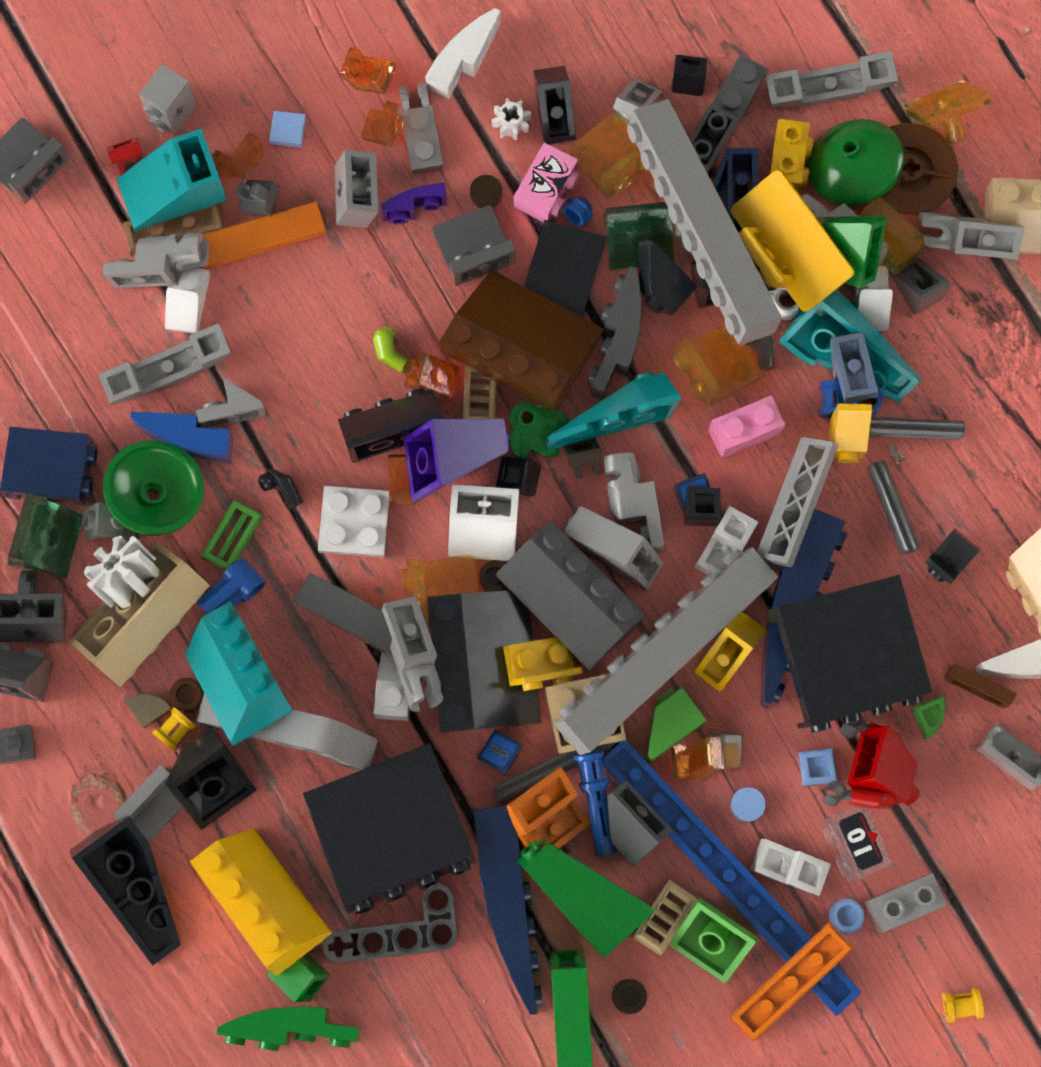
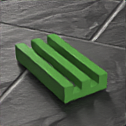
M233 500L201 557L226 571L228 567L240 559L264 518L263 515ZM238 510L242 511L241 516L217 557L212 555ZM249 516L253 517L229 560L225 562L226 555Z

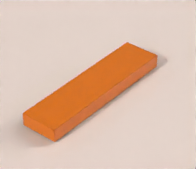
M317 201L275 213L271 216H265L204 234L203 239L207 238L210 252L208 264L202 267V269L208 270L326 235V229Z
M829 921L732 1012L730 1017L754 1042L854 949L853 944Z

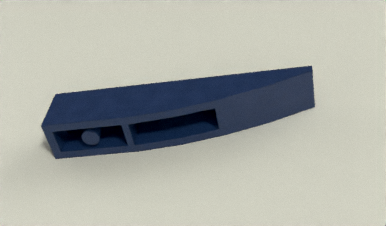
M814 509L793 566H783L782 572L780 571L770 609L823 595V593L818 591L822 579L828 582L835 563L831 562L830 559L834 549L840 551L844 544L847 533L842 531L846 521ZM767 621V631L764 637L761 669V706L766 709L770 707L772 701L779 703L786 686L780 683L785 671L791 673L777 622L769 624V621Z
M507 806L474 810L480 877L488 916L510 977L529 1014L534 1015L537 1014L536 1007L543 1006L541 985L534 986L532 972L539 971L537 950L530 951L529 937H535L533 916H526L525 902H532L530 882L522 881V867L517 862L522 857L521 853L525 847L519 848L518 834L510 818Z

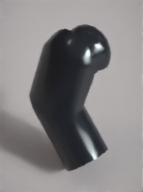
M269 469L265 471V474H261L258 477L260 488L264 491L271 490L272 488L280 491L289 509L304 502L290 475L275 469Z

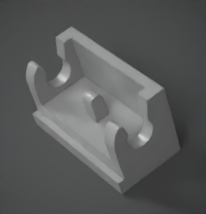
M995 722L975 750L1031 791L1038 788L1041 784V756L1003 728L1002 725Z

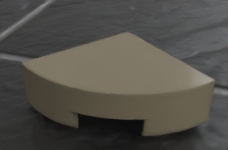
M150 694L134 695L125 700L144 729L172 709L164 700Z

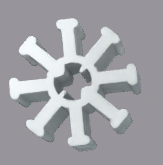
M120 535L112 539L113 547L110 554L102 547H99L93 555L101 563L91 567L87 566L84 575L91 581L87 583V586L110 608L116 602L123 609L131 606L130 599L133 590L141 597H144L150 591V588L142 580L158 577L159 568L153 563L156 561V558L134 536H131L129 542H127Z

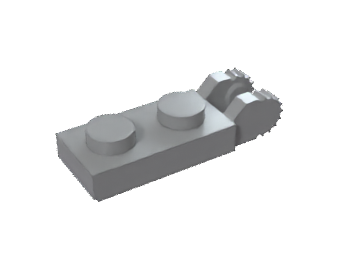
M425 82L418 84V96L422 107L410 109L408 90L406 86L399 87L402 105L401 117L412 174L443 169L432 105H429Z

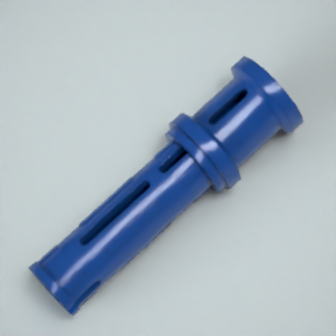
M592 750L583 755H574V760L579 764L582 781L579 783V789L582 793L586 794L596 850L595 855L597 856L610 855L617 852V848L610 841L608 802L605 791L608 788L609 779L605 778L601 759L604 756L603 750Z

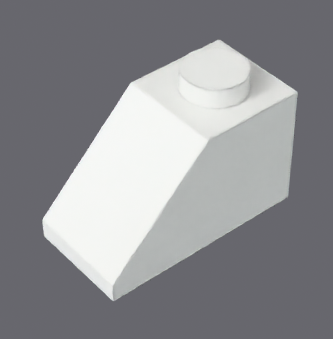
M382 652L376 680L373 714L376 719L409 721L410 708L398 676L394 658Z

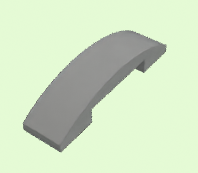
M892 51L862 56L859 62L804 73H798L797 69L765 75L771 107H802L831 103L872 93L898 83Z
M217 323L189 335L190 340L137 363L131 364L128 361L100 373L99 377L109 403L114 405L160 391L191 378L227 358L232 353L221 325Z

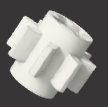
M506 98L505 104L502 107L494 106V114L497 117L492 119V127H500V138L507 135L513 136V139L517 140L518 134L521 131L529 132V125L525 121L531 119V111H523L522 100L516 103L510 102L509 98Z

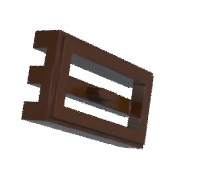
M956 663L948 668L944 677L945 681L1002 709L1011 705L1017 694Z

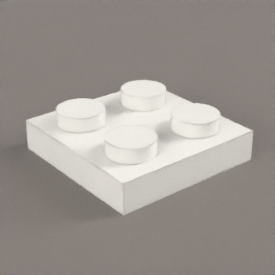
M324 486L318 552L385 558L390 491Z

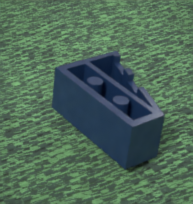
M726 148L713 183L738 233L742 228L731 214V208L759 184L758 148Z

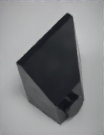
M209 727L183 746L165 783L201 830L257 790L212 727Z

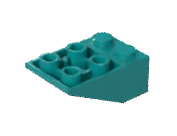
M202 129L171 138L117 178L135 232L227 201Z

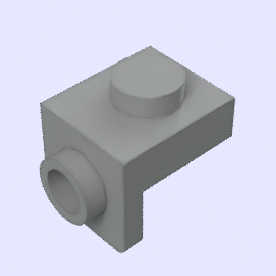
M97 502L89 506L84 512L82 527L83 530H86V540L97 538L113 539L121 535L126 541H129L131 536L135 537V532L121 525L110 513L104 502Z

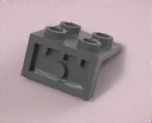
M21 118L0 139V183L26 204L70 158L63 145L54 137L49 140L25 118Z
M491 205L479 208L432 228L455 286L486 275L490 270L496 271L515 263L514 246L511 239L506 240Z

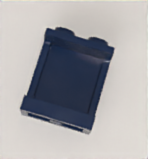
M10 427L0 491L8 499L20 500V496L72 500L78 505H85L86 497H91L93 491V477L89 476L91 465H95L97 462L98 447L94 445L89 434Z

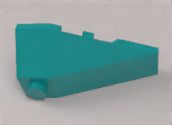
M837 290L811 311L805 312L801 310L779 340L783 346L803 362L812 366L816 363L832 370L830 339L832 337L863 332L875 381L881 389L883 396L900 402L921 381L920 376L857 307Z
M645 372L635 377V380L550 434L545 442V449L549 451L670 419L681 401L680 394L665 373L654 375L653 372Z

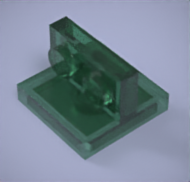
M666 202L605 208L606 213H603V225L607 239L608 265L610 270L625 269L630 266L634 268L639 267L638 245L642 240L654 242L674 262L673 223L669 217Z
M26 494L9 551L7 565L20 569L39 570L58 578H67L81 529L83 515L37 495Z

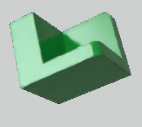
M306 953L279 976H275L269 971L268 977L296 1003L311 1002L330 977V974L309 953Z

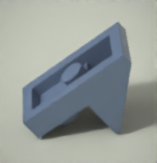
M864 333L832 337L830 339L833 380L839 381L844 403L876 398L878 388Z

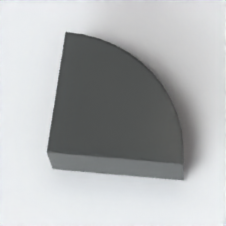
M23 570L21 572L18 582V594H38V572L36 570Z

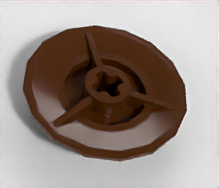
M903 123L890 126L889 128L894 131L901 142L904 152V164L894 186L876 200L881 205L897 213L915 215L920 211H932L948 199L957 183L958 163L954 150L942 134L925 125ZM906 165L910 166L911 171H915L913 176H908V172L903 171Z

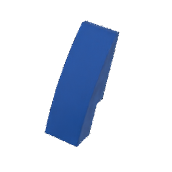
M131 411L130 418L134 424L155 440L176 445L191 456L231 463L233 436L229 429L201 428L197 415Z

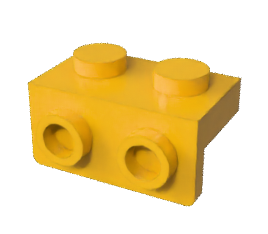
M779 119L776 126L770 174L773 171H782L799 193L801 186L806 187L809 175V168L804 167L805 156H811L813 138L808 137L810 123Z

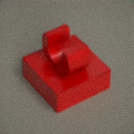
M138 137L107 147L111 163L118 162V169L121 174L126 172L124 167L126 161L133 160L137 164L142 160L138 156L142 154Z

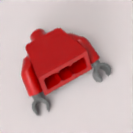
M863 716L861 720L843 724L840 732L847 738H854L860 732L847 785L851 787V790H846L845 785L840 781H832L824 789L833 791L836 796L826 795L822 799L823 802L828 806H835L843 799L849 800L850 805L877 809H889L893 805L900 803L906 805L914 803L920 795L919 789L913 784L917 762L904 745L900 734L893 731L889 725L880 726L872 722L869 725L865 724Z

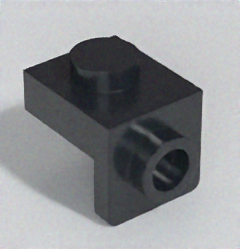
M954 528L925 561L929 566L927 570L936 580L942 583L947 581L951 584L980 549Z

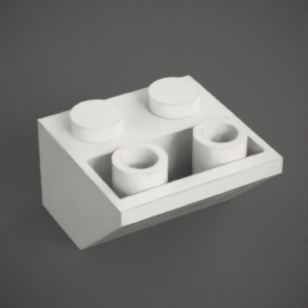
M452 484L448 558L508 562L515 554L519 489Z

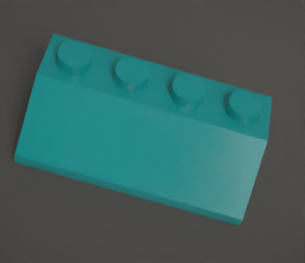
M231 601L203 616L198 623L185 657L230 743L234 746L293 710Z

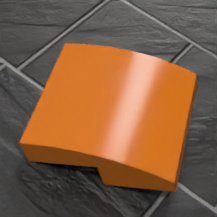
M562 767L555 769L507 805L512 823L524 847L533 841L539 842L543 838L560 848L590 825L589 820L575 799L579 795Z

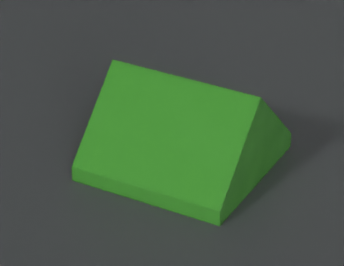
M700 898L695 902L669 943V946L723 983H726L757 942L758 937Z

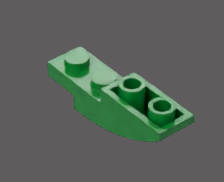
M282 1007L258 1011L233 1019L217 1027L216 1035L225 1036L224 1043L245 1046L246 1039L259 1041L258 1048L279 1051L280 1045H289L291 1032L296 1033L295 1040L315 1043L316 1036L330 1038L329 1045L350 1048L351 1042H359L361 1028L327 1023L328 1008Z

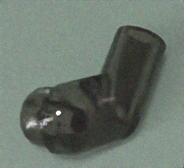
M770 335L746 343L758 353L759 369L770 370L775 368L774 341Z

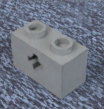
M161 64L139 93L144 105L143 110L149 117L148 122L160 132L167 130L176 135L197 107L189 82L163 64Z
M345 149L334 166L336 225L368 228L378 213L376 153Z
M933 873L864 901L878 934L947 906Z

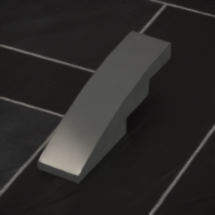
M309 573L293 602L324 618L328 623L355 636L360 641L393 657L390 649L392 637L383 612L343 589Z

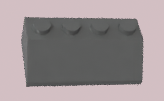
M552 521L534 534L496 573V576L588 670L592 669L627 638L645 617L634 603Z

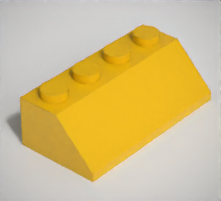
M254 828L215 841L190 861L264 966L275 976H279L298 959L332 934Z

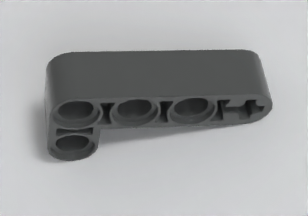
M442 884L431 885L423 894L424 921L335 931L325 938L323 942L324 954L333 962L346 963L449 950L458 940L453 893ZM435 891H443L448 896V903L441 910H435L429 904V897ZM440 925H446L452 931L451 940L444 945H439L433 940V931ZM406 929L414 930L418 937L416 945L410 949H404L399 944V935ZM372 933L380 934L383 939V946L376 953H370L365 948V939ZM359 934L357 945L361 955L355 956L356 949L354 948L343 950V956L338 957L337 952L331 951V945L337 943V938L341 937L342 942L353 943L355 942L353 935Z

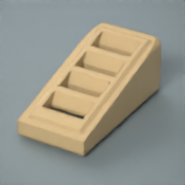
M468 366L464 368L462 419H495L497 382ZM471 380L490 381V385L470 384ZM470 393L489 394V396H472ZM469 406L489 407V409H470Z
M668 880L651 906L655 912L637 927L631 937L658 956H661L694 906L697 898L671 880ZM669 892L686 903L683 909L666 898ZM661 904L679 914L676 920L659 909ZM654 915L671 925L670 929L666 931L653 922L652 918ZM647 926L664 937L661 942H658L644 932Z

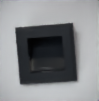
M676 55L672 92L702 96L707 59Z
M502 457L495 488L519 489V494L535 496L541 466L528 458Z
M688 487L685 500L684 525L716 526L721 521L720 488Z

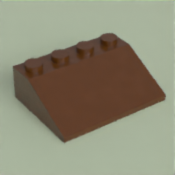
M490 270L455 314L439 342L444 354L546 409L557 413L601 338L604 329L505 276Z

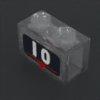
M854 806L823 820L826 825L822 827L823 835L830 847L834 845L840 858L836 859V864L843 878L849 877L850 882L853 883L893 866L867 807Z

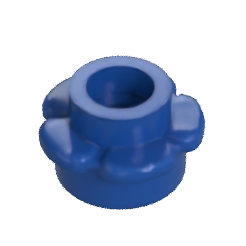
M569 197L567 199V205L563 208V214L572 225L581 227L584 223L592 220V206L585 198L578 197L575 199L574 197Z

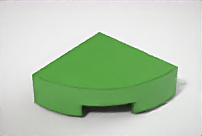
M943 695L911 709L925 740L933 736L943 723L946 712V703Z

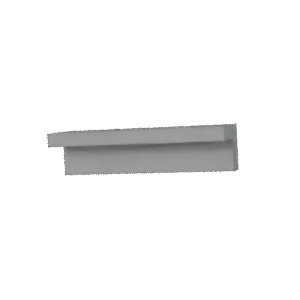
M801 437L757 550V553L772 570L782 572L783 566L792 567L836 454L838 445L835 442Z

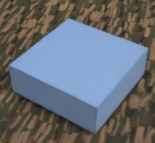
M273 111L269 138L270 145L302 148L306 123L305 114Z
M833 748L798 753L803 787L838 781Z

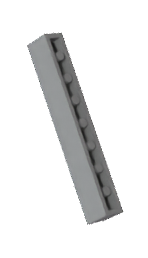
M669 99L634 109L627 126L629 139L632 143H636L641 153V161L644 168L650 170L654 178L656 192L660 197L664 198L671 221L678 225L682 233L684 247L687 251H691L696 261L699 276L706 280L714 305L719 307L724 315L728 333L734 335L738 345L774 334L782 316Z
M753 547L743 552L736 549L723 560L726 566L719 573L716 569L710 572L701 580L700 583L703 587L696 594L692 590L678 601L677 604L680 608L673 615L668 612L655 622L654 626L657 629L650 636L645 633L632 643L630 647L634 651L626 658L623 655L616 658L607 667L610 673L602 680L599 677L595 678L584 687L583 691L586 695L578 702L574 699L559 710L558 713L562 717L554 723V726L579 755L589 753L595 749L778 578Z

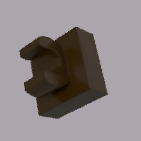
M596 438L564 446L566 458L578 478H583L581 468L585 464H591L595 474L600 473L598 461L603 460V456Z

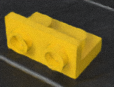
M557 637L503 646L509 685H522L523 691L543 688L542 681L552 679L553 686L573 682L572 675L583 674L582 667L574 668L571 651Z

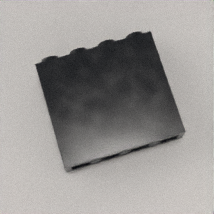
M900 575L766 610L769 624L774 622L778 624L804 722L797 724L798 729L810 727L812 733L832 728L830 721L841 719L842 724L862 719V712L871 710L872 715L892 711L891 704L901 701L902 707L922 702L921 695L932 693Z
M430 743L302 793L343 906L348 913L354 911L358 915L368 912L375 907L373 903L383 899H387L388 902L398 900L407 895L406 890L419 886L420 889L428 888L438 883L439 877L449 873L452 876L463 874L471 869V864L476 863Z

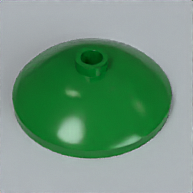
M869 119L848 120L833 126L815 142L812 147L811 156L808 157L807 167L809 168L808 177L814 190L831 203L837 205L844 203L847 206L866 204L878 199L894 186L903 169L904 152L898 136L885 124ZM851 149H855L853 152H850V153L847 152V151H849V150H851Z
M146 440L131 444L114 456L104 475L103 495L110 513L121 525L139 534L161 536L180 530L196 516L203 500L204 481L197 463L183 449L164 441ZM154 492L158 495V498L151 500L146 494Z

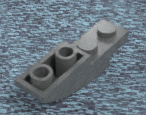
M741 54L690 138L707 174L751 106L752 99L768 72L766 67Z
M632 266L629 267L626 276L623 274L619 275L613 292L618 293L613 304L607 303L601 317V321L605 322L604 333L613 336V338L607 336L600 352L601 355L605 356L600 367L594 365L588 379V384L592 385L591 396L603 400L615 372L625 376L628 375L638 342L641 321V292L637 270Z

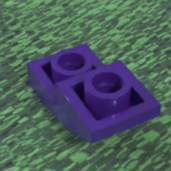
M445 183L420 186L388 199L381 204L383 221H389L391 224H405L408 220H415L416 207H421L422 210L433 211L439 209L440 206H447Z

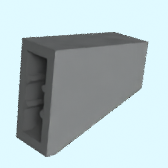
M582 506L579 507L575 515L569 518L566 529L563 532L582 552L646 591L664 565V562L645 537Z

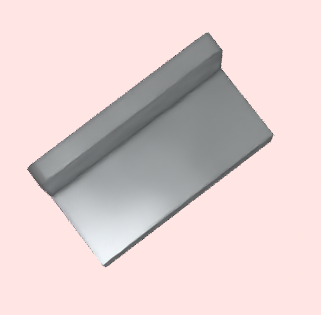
M161 764L113 814L117 820L129 815L149 843L183 808L167 788L165 783L170 771Z

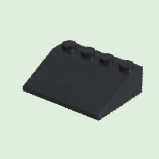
M511 590L427 597L431 639L437 653L434 666L441 683L443 700L438 705L440 732L447 733L541 723L538 689L523 691L522 685H509L503 646L533 641L529 609Z

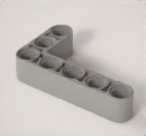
M204 693L195 722L224 731ZM292 709V712L249 736L315 753L358 771L371 766L378 739L342 722Z

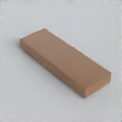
M218 204L136 232L131 220L122 222L131 256L135 255L137 241L141 238L177 234L179 239H182L185 233H202L204 235L224 229Z

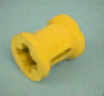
M173 707L171 709L172 715L159 730L154 729L152 733L175 752L178 749L177 744L190 729L194 730L197 726ZM177 723H180V726L176 729V731L171 736H169L168 734L170 733V731L177 725Z
M978 987L971 988V992L950 995L949 992L942 993L943 1007L948 1023H954L956 1019L976 1016L977 1019L984 1018L983 1001Z

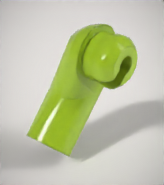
M382 327L375 332L373 337L376 356L381 362L403 373L408 367L410 359L395 351L393 343L395 332L393 329Z

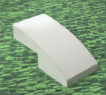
M729 506L695 568L707 575L715 569L719 573L726 566L723 560L736 549H739L741 552L743 551L758 521Z
M761 839L750 871L807 893L820 896L831 864L801 851H794L770 840Z

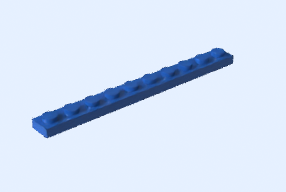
M626 740L621 741L602 759L603 767L619 784L627 780L669 825L672 831L667 836L785 963L811 939ZM837 965L810 989L835 1016H838L861 993Z

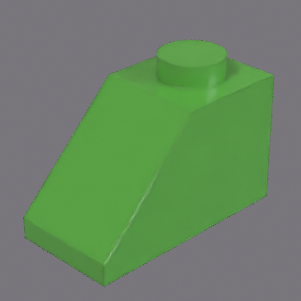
M671 688L656 699L659 705L653 711L646 756L649 763H652L707 721L683 688L676 693Z

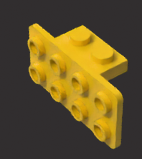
M773 171L732 206L731 214L742 228L738 234L751 259L759 267L760 271L758 272L763 282L769 287L785 288L802 311H811L853 277L854 268L782 171Z

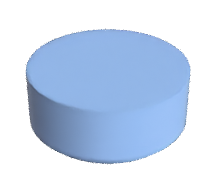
M742 788L731 799V811L740 821H755L765 810V799L755 788Z
M842 899L835 902L830 908L829 921L841 933L849 934L856 932L864 923V910L855 900Z

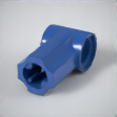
M240 558L227 568L222 575V580L201 597L197 604L206 614L229 601L236 608L242 601L247 602L257 595L265 586L266 581L245 558Z

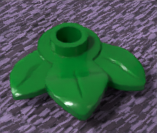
M527 401L516 404L509 414V422L513 428L509 437V445L512 452L517 458H526L532 450L542 456L557 457L560 448L546 451L544 445L550 434L569 423L567 416L560 409L557 413H554L543 406L537 407L534 403ZM523 412H528L531 415L529 424L522 421L521 415Z

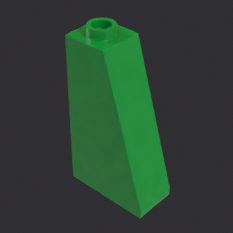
M882 216L816 217L854 268L853 277L845 283L861 288L875 281L887 218Z
M543 838L539 842L533 841L527 845L521 853L522 857L517 861L592 948L603 958L611 953L655 912L651 906Z
M584 949L549 951L557 1067H593L587 967Z

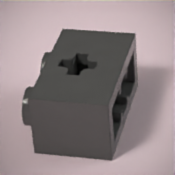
M62 593L0 594V642H65L67 611Z

